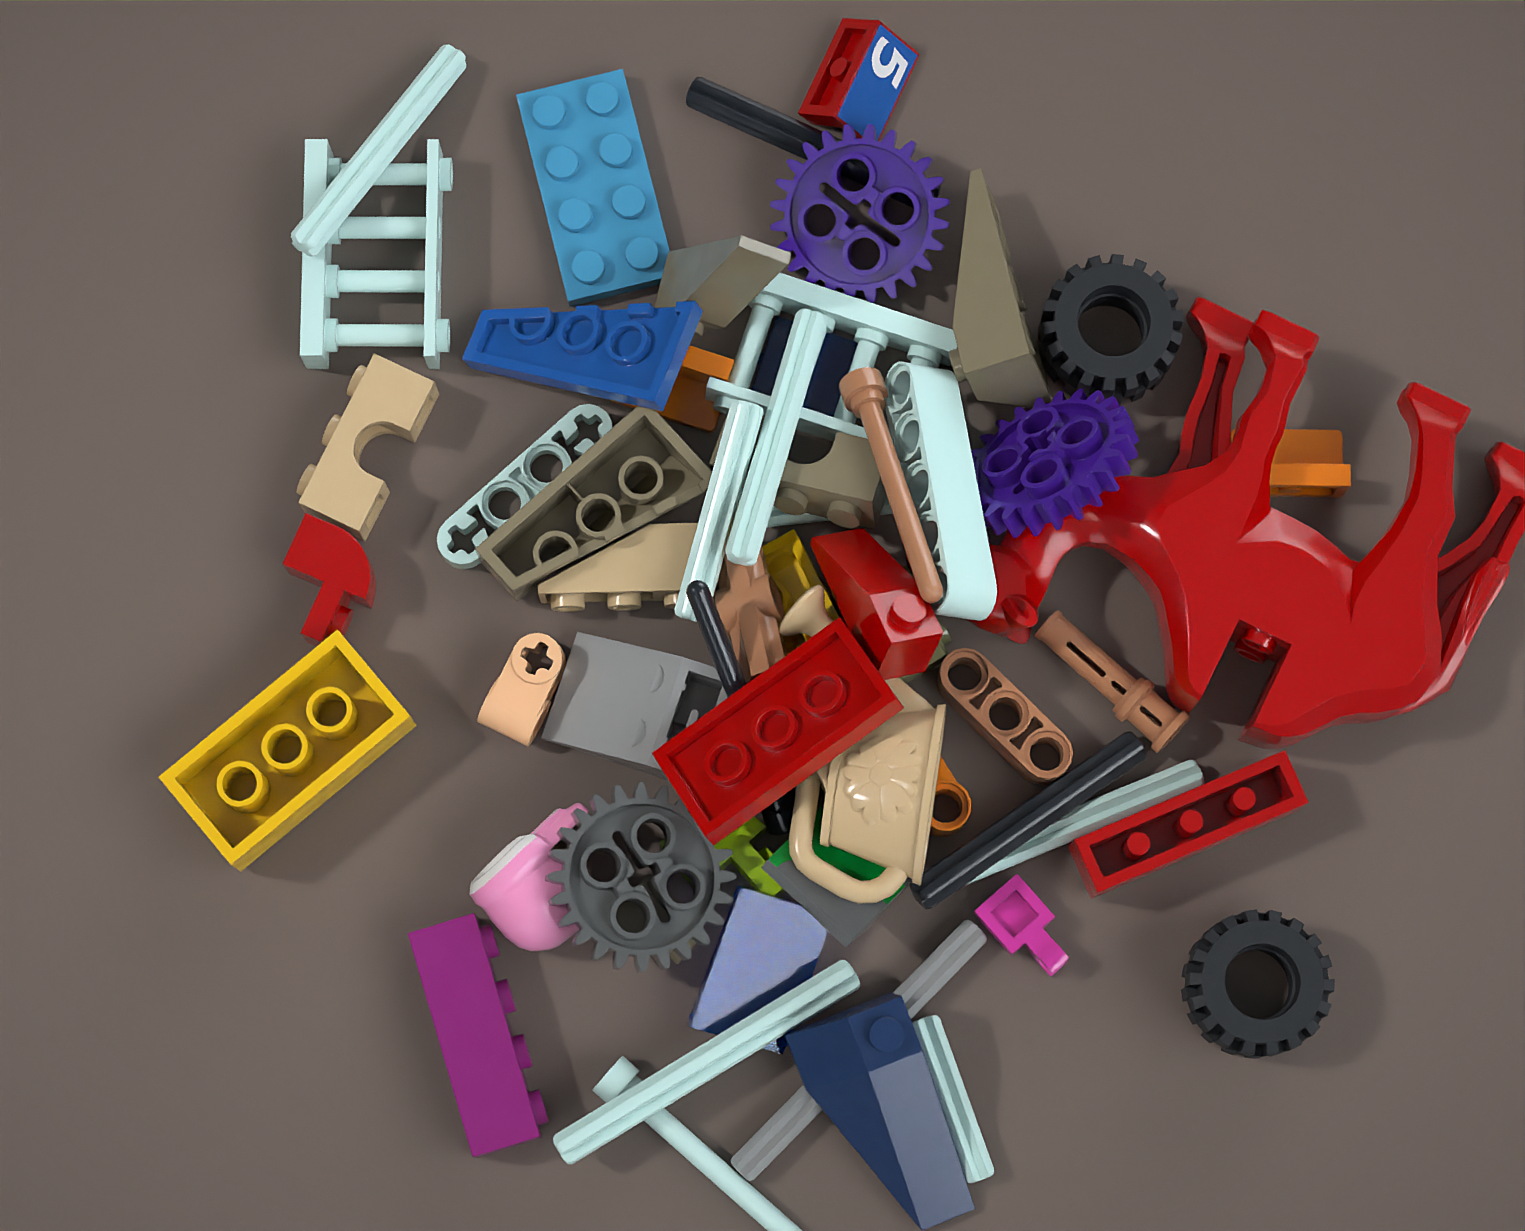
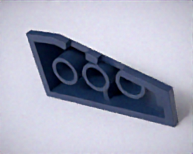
M890 992L784 1035L805 1090L836 1125L840 1133L859 1153L920 1230L923 1231L975 1209L923 1050L902 996Z

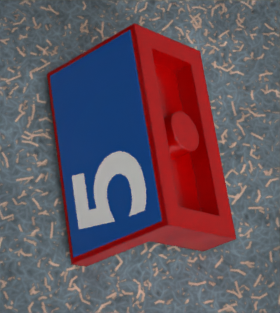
M842 18L798 114L814 125L834 126L844 129V125L850 124L855 131L857 139H862L867 125L873 124L876 129V139L879 141L920 54L880 20Z

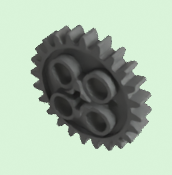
M639 782L635 785L632 798L630 799L627 798L622 787L616 785L611 791L612 804L610 805L596 793L590 798L594 814L590 816L585 811L576 808L571 813V816L579 829L575 831L570 828L561 827L556 833L568 845L567 848L552 849L548 853L549 858L562 864L560 871H555L545 876V881L561 885L562 889L561 893L548 900L549 905H566L568 913L557 923L558 927L576 924L579 931L571 944L576 947L588 939L594 942L591 953V960L593 961L600 959L607 950L613 952L612 964L615 970L623 967L628 956L633 957L637 973L646 971L649 956H654L661 970L669 968L670 950H673L684 961L690 959L692 954L688 940L691 939L702 946L708 945L711 940L703 926L707 924L720 927L725 922L713 910L715 905L722 906L733 903L734 898L719 890L720 884L736 879L735 873L720 870L719 862L733 854L732 850H715V847L704 836L693 817L686 812L687 808L682 800H677L674 805L668 803L669 791L666 785H662L658 789L654 798H648L644 782ZM653 823L663 831L665 843L660 852L649 853L638 844L637 830L640 824ZM614 832H619L623 836L635 866L639 870L646 867L651 869L654 877L647 881V886L657 902L666 910L669 916L667 923H662L659 920L646 889L642 885L635 888L630 886L627 878L633 875L634 869L625 854L614 843L612 839ZM596 851L604 852L613 859L615 874L611 881L598 882L588 874L586 864L590 853ZM672 873H682L688 876L693 883L694 894L686 904L673 901L667 893L666 882ZM622 902H633L642 909L645 916L644 925L638 933H628L618 925L616 911Z

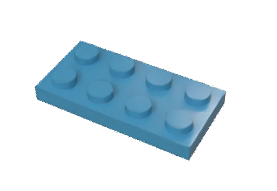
M623 69L516 94L569 307L660 285L667 255L670 250Z

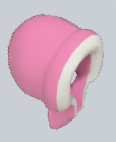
M575 803L567 809H556L532 833L517 837L484 867L470 884L469 894L475 904L483 908L502 934L519 948L529 951L550 950L560 946L579 931L576 924L558 927L557 923L568 913L566 905H549L548 900L561 893L562 889L561 885L545 881V876L561 870L562 864L549 858L548 853L561 840L556 834L561 827L572 829L576 825L571 813L576 808L588 813L589 809L581 803Z

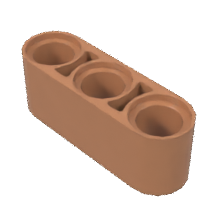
M961 648L952 651L945 657L937 676L938 692L1015 770L1032 784L1041 786L1051 784L1066 772L1073 756L1072 746L1066 735L984 655L974 649ZM956 665L970 666L977 673L979 683L972 690H958L949 681L948 671ZM998 704H1006L1013 707L1018 713L1019 725L1013 730H999L990 721V708ZM1041 743L1051 745L1059 754V766L1054 770H1040L1031 761L1030 749L1036 744Z

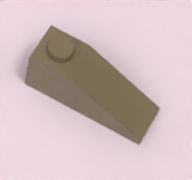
M742 235L670 251L667 255L654 308L676 307V302L696 301L703 310L693 337H702L703 331L725 328L789 264L791 253Z

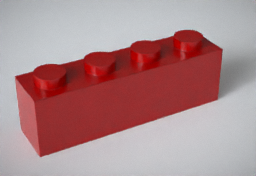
M1283 750L1074 839L1068 848L1088 894L1093 899L1299 811L1309 801L1286 751Z

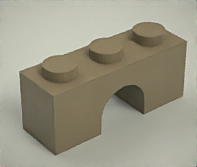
M763 415L762 420H761V424H760V428H759L758 435H757V438H756V442H755V446H754V449H753L752 457H751V460H750L749 468H750V465H751V461H752V458H753V455H754V451H755V448H756V445H757V441H758V438H759V435H760V431H761V428H762V425H763V421H764L765 415ZM726 419L709 463L711 471H713ZM837 432L830 452L823 459L811 464H797L787 459L773 506L790 515L807 513L828 518L833 523L846 528L863 526L875 529L887 494L868 439Z

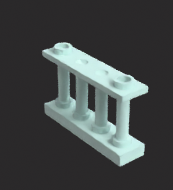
M305 139L303 217L347 164L342 163L341 158H334L327 139ZM427 139V163H390L373 184L427 186L426 217L348 216L317 255L310 257L302 252L300 357L307 369H329V352H338L339 346L424 347L423 356L428 369H440V352L450 351L449 319H441L443 191H452L453 163L452 158H443L439 139ZM341 239H426L425 270H340L339 265H331L332 244H341ZM340 292L425 293L424 324H339L337 318H330L331 298H339Z
M779 273L748 304L752 311L728 382L710 377L706 386L705 399L714 401L713 408L724 415H727L730 405L734 400L755 403L763 408V415H766L771 396L750 390L749 386L773 316L780 315L781 311L796 315L800 309L818 311L824 315L826 328L816 362L826 333H832L835 328L855 335L854 341L858 345L849 372L864 367L874 368L879 351L885 350L886 346L908 352L907 358L912 364L938 368L940 363L950 366L949 351L956 349L957 343L952 329ZM840 396L834 417L804 407L801 409L796 430L833 442L837 432L867 438L864 427L855 425L857 417L853 412L845 408L842 396Z

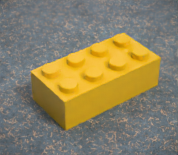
M337 629L158 778L230 865L241 872L417 725Z

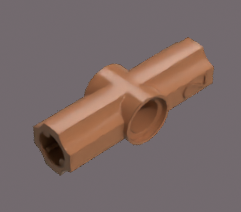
M762 545L757 562L752 566H743L727 560L725 552L718 577L720 590L715 591L717 610L726 633L732 640L734 653L746 683H749L788 655L784 637L779 632L781 622L785 616L784 606L772 575L768 573Z

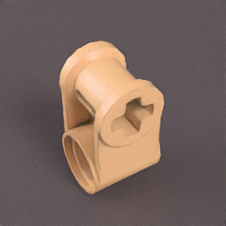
M542 633L528 634L521 638L514 646L500 677L494 682L486 696L477 722L529 747L544 722L551 699L561 681L567 664L566 655L561 646L549 635ZM543 647H547L546 655L553 661L549 670L539 668L535 675L530 674L532 666L526 661V656L529 652L539 654Z

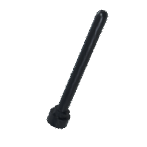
M694 580L687 586L686 594L728 698L747 683L708 585L701 580ZM794 788L761 811L767 830L772 835L790 833L796 793Z

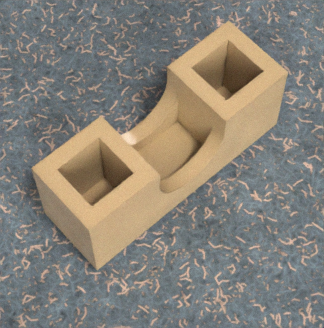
M375 353L367 367L360 365L354 372L347 389V395L351 399L342 416L335 414L331 418L322 438V444L327 447L317 466L312 463L307 466L297 487V494L301 495L298 503L304 513L334 524L366 542L390 494L385 481L365 472L360 467V455L364 446L372 438L382 434H394L415 443L439 396L435 381Z

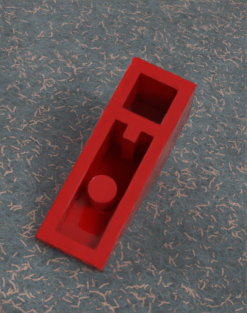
M864 528L812 537L810 546L848 629L882 677L888 680L925 672L943 635V630L930 603L922 599L915 579Z

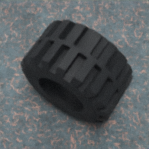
M1112 254L1108 263H1102L1100 255L1088 258L1083 268H1080L1078 264L1069 268L1063 280L1058 279L1052 287L1038 327V340H1041L1039 353L1042 362L1048 361L1050 365L1048 375L1054 383L1061 378L1066 383L1063 391L1070 396L1080 388H1083L1087 397L1099 390L1105 399L1114 396L1120 406L1123 398L1129 397L1131 402L1142 398L1148 388L1153 390L1161 382L1164 374L1168 372L1183 336L1180 333L1184 323L1183 311L1176 310L1175 306L1179 298L1174 288L1168 291L1163 288L1166 277L1158 270L1152 276L1144 272L1147 265L1146 262L1136 258L1133 266L1123 264L1124 255ZM1094 307H1117L1127 312L1136 321L1141 332L1142 342L1135 351L1123 356L1100 354L1084 342L1078 329V319L1084 312Z
M1257 909L1248 910L1235 916L1231 915L1218 922L1203 933L1199 941L1194 943L1188 953L1190 954L1188 963L1183 965L1181 977L1185 978V988L1181 989L1182 1001H1187L1190 1013H1187L1192 1025L1197 1023L1203 1031L1201 1036L1208 1043L1215 1042L1222 1047L1221 1051L1230 1055L1240 1054L1244 1055V1058L1257 1059L1292 1050L1300 1046L1305 1039L1313 1036L1320 1028L1319 1022L1323 1017L1328 1016L1332 1005L1327 1002L1329 994L1334 992L1335 979H1329L1328 968L1333 966L1329 954L1323 956L1318 948L1322 944L1315 933L1309 936L1302 929L1305 924L1296 918L1287 920L1281 917V912L1269 910L1266 913L1258 912ZM1256 950L1270 955L1282 966L1288 981L1286 1002L1283 1008L1271 1017L1263 1019L1248 1017L1232 1004L1227 995L1225 987L1227 967L1237 955L1243 952Z

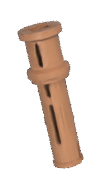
M1059 610L1054 612L1035 634L1038 640L1044 642L1054 653L1073 668L1078 675L1083 677L1115 705L1112 710L1115 713V718L1120 722L1127 720L1152 742L1151 749L1156 754H1159L1173 740L1191 718L1185 710L1178 713L1154 692L1155 684L1149 679L1145 680L1143 677L1136 680L1099 645L1095 644L1081 630L1067 620ZM1073 643L1080 651H1082L1088 658H1090L1096 665H1098L1106 673V675L1103 676L1080 654H1078L1070 646V644ZM1117 682L1127 692L1124 694L1115 686L1114 683ZM1144 707L1162 722V726L1143 710Z

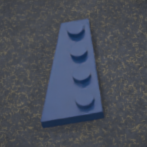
M696 301L676 302V307L654 308L651 303L628 304V309L601 310L598 305L576 306V311L552 312L548 307L482 310L462 360L471 369L663 411L703 310Z

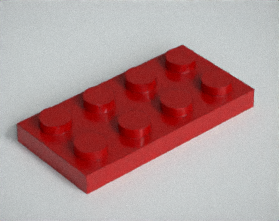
M839 617L653 751L652 755L704 836L714 846L904 709V706L846 624Z

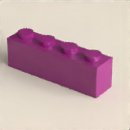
M472 913L408 933L472 1157H483L543 1138L540 1125L549 1123V1117L540 1089L530 1092L523 1069L533 1067L524 1034L513 1036L507 1014L515 1012L517 1009L508 979L505 978L498 981L496 979L491 959L499 957L500 951L491 923L481 926L477 915Z

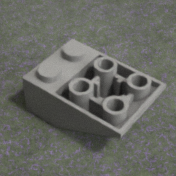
M577 632L541 739L668 780L652 752L727 699L717 670L713 666L682 656Z

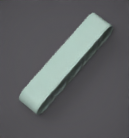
M899 361L890 368L885 378V385L888 391V398H884L886 402L885 408L890 435L943 587L941 599L935 603H930L935 615L981 621L986 619L994 608L997 584L958 381L955 374L950 370Z

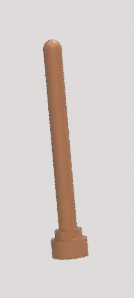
M871 367L853 370L846 374L839 383V390L845 408L862 420L919 593L924 601L935 603L941 599L943 587L883 414L886 406L884 399L888 398V391L882 373L878 369Z

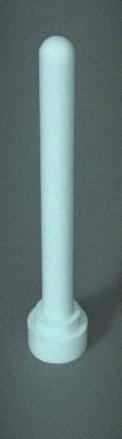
M622 1056L592 1091L607 1103L642 1082L637 1076L640 1070ZM665 1108L644 1120L767 1231H802Z

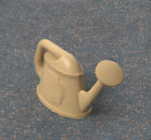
M816 585L807 590L793 604L781 622L779 630L781 635L805 634L812 637L834 621L829 617L825 609V593L821 585ZM899 677L885 681L904 706V709L796 787L789 833V854L796 868L808 879L840 898L857 904L877 903L892 896L908 877L912 879V883L921 885L942 749L946 704L937 705V708L934 709ZM820 786L825 793L820 845L826 847L832 845L885 867L886 869L879 877L866 881L852 878L823 861L814 853L812 837Z

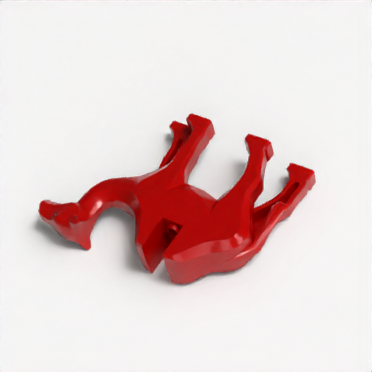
M1196 297L1186 315V320L1199 338L1204 355L1199 384L1182 425L1177 458L1168 472L1156 477L1126 475L1115 477L1120 487L1118 491H1103L1099 495L1103 502L1102 506L1096 507L1087 504L1082 508L1083 518L1081 520L1075 519L1070 514L1064 517L1063 525L1059 530H1056L1051 522L1044 525L1038 536H1034L1029 527H1026L1017 538H1013L1008 530L999 545H989L997 584L994 608L984 620L966 619L981 630L1001 637H1008L1018 644L1027 643L1030 638L1031 629L1038 621L1037 610L1045 596L1055 568L1061 559L1070 551L1082 546L1102 549L1121 561L1135 575L1153 602L1163 652L1165 687L1168 698L1180 711L1185 710L1189 714L1200 701L1230 640L1236 643L1233 650L1246 659L1260 664H1264L1266 658L1275 662L1238 739L1241 742L1262 749H1278L1292 746L1331 726L1366 724L1413 712L1451 689L1474 634L1509 575V561L1525 532V452L1505 442H1496L1489 449L1484 457V461L1493 481L1495 498L1480 526L1472 536L1438 558L1455 519L1453 498L1455 439L1464 427L1471 409L1467 405L1420 383H1408L1406 388L1402 390L1396 403L1401 416L1408 425L1412 440L1409 477L1404 502L1383 536L1360 562L1351 560L1318 531L1272 508L1270 504L1271 464L1277 446L1284 434L1290 403L1307 371V365L1320 337L1316 333L1269 311L1261 310L1253 322L1207 299ZM1250 339L1260 352L1266 370L1256 397L1237 420L1234 437L1230 444L1233 391L1245 360V346ZM906 554L907 566H908V568L910 569L911 573L913 574L912 569H911V566H910V563H909V560H908V557H907V554Z

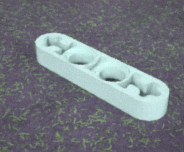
M592 404L579 405L570 410L451 515L439 528L437 535L438 549L444 560L452 567L459 569H469L480 564L481 562L476 550L470 554H467L462 549L454 554L450 551L454 546L451 538L453 532L459 530L462 534L466 535L476 528L478 522L471 515L477 510H480L487 525L497 530L508 519H498L491 514L489 504L492 497L500 491L514 492L521 500V509L550 483L540 482L531 474L533 461L542 454L555 455L563 464V472L572 462L565 448L555 441L559 437H563L567 446L571 444L579 435L576 424L581 420L589 425L595 421L600 422L598 434L602 438L613 428L612 420L607 412L599 406ZM588 438L582 440L574 447L575 455L580 457L595 443ZM484 528L472 539L475 548L488 538Z

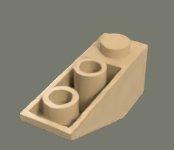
M698 523L647 525L539 584L538 595L541 604L551 603V610L576 612L585 609V602H607L608 609L628 611L640 609L641 601H664L665 608L675 609Z

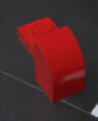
M305 513L282 564L290 575L321 587L300 632L307 643L318 646L337 629L344 637L354 612L353 609L348 608L350 601L370 609L372 608L376 594V579L370 560L361 545L350 533L334 524Z

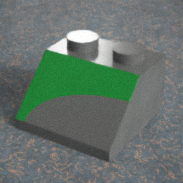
M822 805L816 811L812 837L814 853L823 861L852 878L866 881L879 877L886 869L885 867L832 845H829V847L820 845L824 805ZM789 839L761 867L845 948L874 924L912 881L908 877L892 896L877 903L857 904L840 898L801 873L796 868L789 854Z

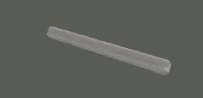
M964 920L893 992L902 996L910 1019L986 943V935L972 921ZM803 1085L732 1157V1166L746 1180H754L822 1111V1108L808 1094Z

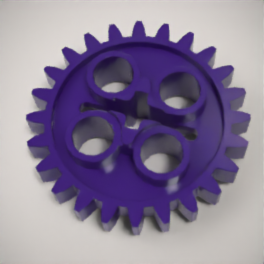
M846 124L843 129V141L837 142L834 136L825 130L822 132L823 149L818 150L815 146L805 142L802 146L808 160L804 164L793 159L786 161L789 168L796 174L793 180L776 179L775 183L781 189L788 192L786 199L770 202L772 208L784 212V219L771 224V230L784 231L788 236V239L776 248L787 252L794 251L796 257L787 269L789 272H794L806 267L809 270L805 279L807 282L816 284L819 280L825 282V288L837 291L838 288H844V294L855 298L858 290H864L867 301L876 304L878 288L883 287L887 294L894 299L898 297L897 280L902 279L911 287L918 285L916 276L912 271L915 266L929 271L934 268L931 261L924 255L927 249L944 250L945 248L939 240L933 237L934 230L950 228L949 222L936 218V210L950 205V200L934 198L932 192L944 182V178H926L924 172L930 167L933 159L925 157L917 162L912 160L911 158L917 146V143L913 140L905 144L900 150L895 148L897 131L891 129L885 135L882 142L876 139L875 125L868 124L862 139H857L852 126ZM857 159L867 165L869 181L862 190L851 192L842 185L840 175L843 166L848 161ZM824 182L828 183L853 204L862 205L866 200L869 201L872 205L868 211L869 216L897 235L901 240L900 245L897 247L892 246L867 225L859 224L853 229L849 225L853 217L852 214L823 194L820 190L821 184ZM896 193L908 195L914 205L912 218L906 224L900 226L891 223L886 218L884 212L887 199ZM820 204L829 206L836 216V225L833 231L823 237L813 234L807 223L810 210ZM864 237L874 240L880 249V259L877 265L869 270L857 267L851 257L853 245Z
M1080 388L1070 399L1065 397L1063 391H1058L1052 402L1045 404L1041 397H1038L1034 402L1033 409L1027 412L1023 408L1017 407L1015 408L1016 418L1011 422L1001 419L997 420L996 425L999 431L996 434H982L979 438L984 448L971 450L986 528L990 526L995 535H1000L1008 529L1013 538H1017L1026 527H1029L1032 534L1038 536L1044 525L1050 522L1056 530L1061 529L1064 517L1070 514L1075 519L1081 520L1083 518L1082 508L1087 504L1096 507L1102 506L1103 502L1099 495L1103 491H1118L1120 487L1115 477L1129 475L1132 470L1127 461L1138 457L1134 444L1139 442V437L1134 430L1135 426L1125 407H1120L1114 396L1105 400L1102 392L1097 390L1087 397L1083 388Z

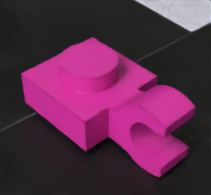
M1018 874L1013 876L974 910V915L1011 957L1025 946L1050 977L1068 962L1069 957L1044 930L1055 919L1054 914Z

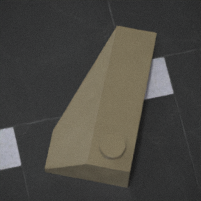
M979 168L970 171L952 325L958 348L949 351L951 364L957 381L961 383L968 380L977 400L1034 407L1036 398L1041 397L1045 404L1051 403L1052 396L1037 341L1033 340L1027 318L1023 312L1027 310L1024 297L1020 291L1012 266L1007 265V263L1012 262V257L996 202L984 173Z

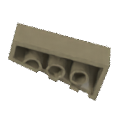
M637 406L475 548L476 553L485 568L518 602L550 573L707 492L712 471L654 409Z

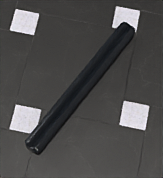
M696 77L688 89L686 95L688 107L803 159L808 160L802 146L803 143L808 142L818 150L824 148L822 141L823 131L710 80ZM834 136V138L836 139L837 142L843 141V140H841V139H839V138H837V137ZM854 159L848 161L843 166L841 176L866 186L869 181V170L863 161ZM941 186L932 191L934 198L939 197ZM896 193L890 196V198L914 208L913 202L908 195Z
M1131 731L1124 732L924 871L921 885L912 883V881L909 885L915 900L923 908L932 909L1138 765L1147 756L1141 739L1137 738Z

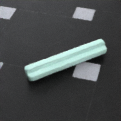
M937 1015L916 1020L912 1024L923 1050L967 1183H974L986 1179L994 1174V1167L941 1020Z

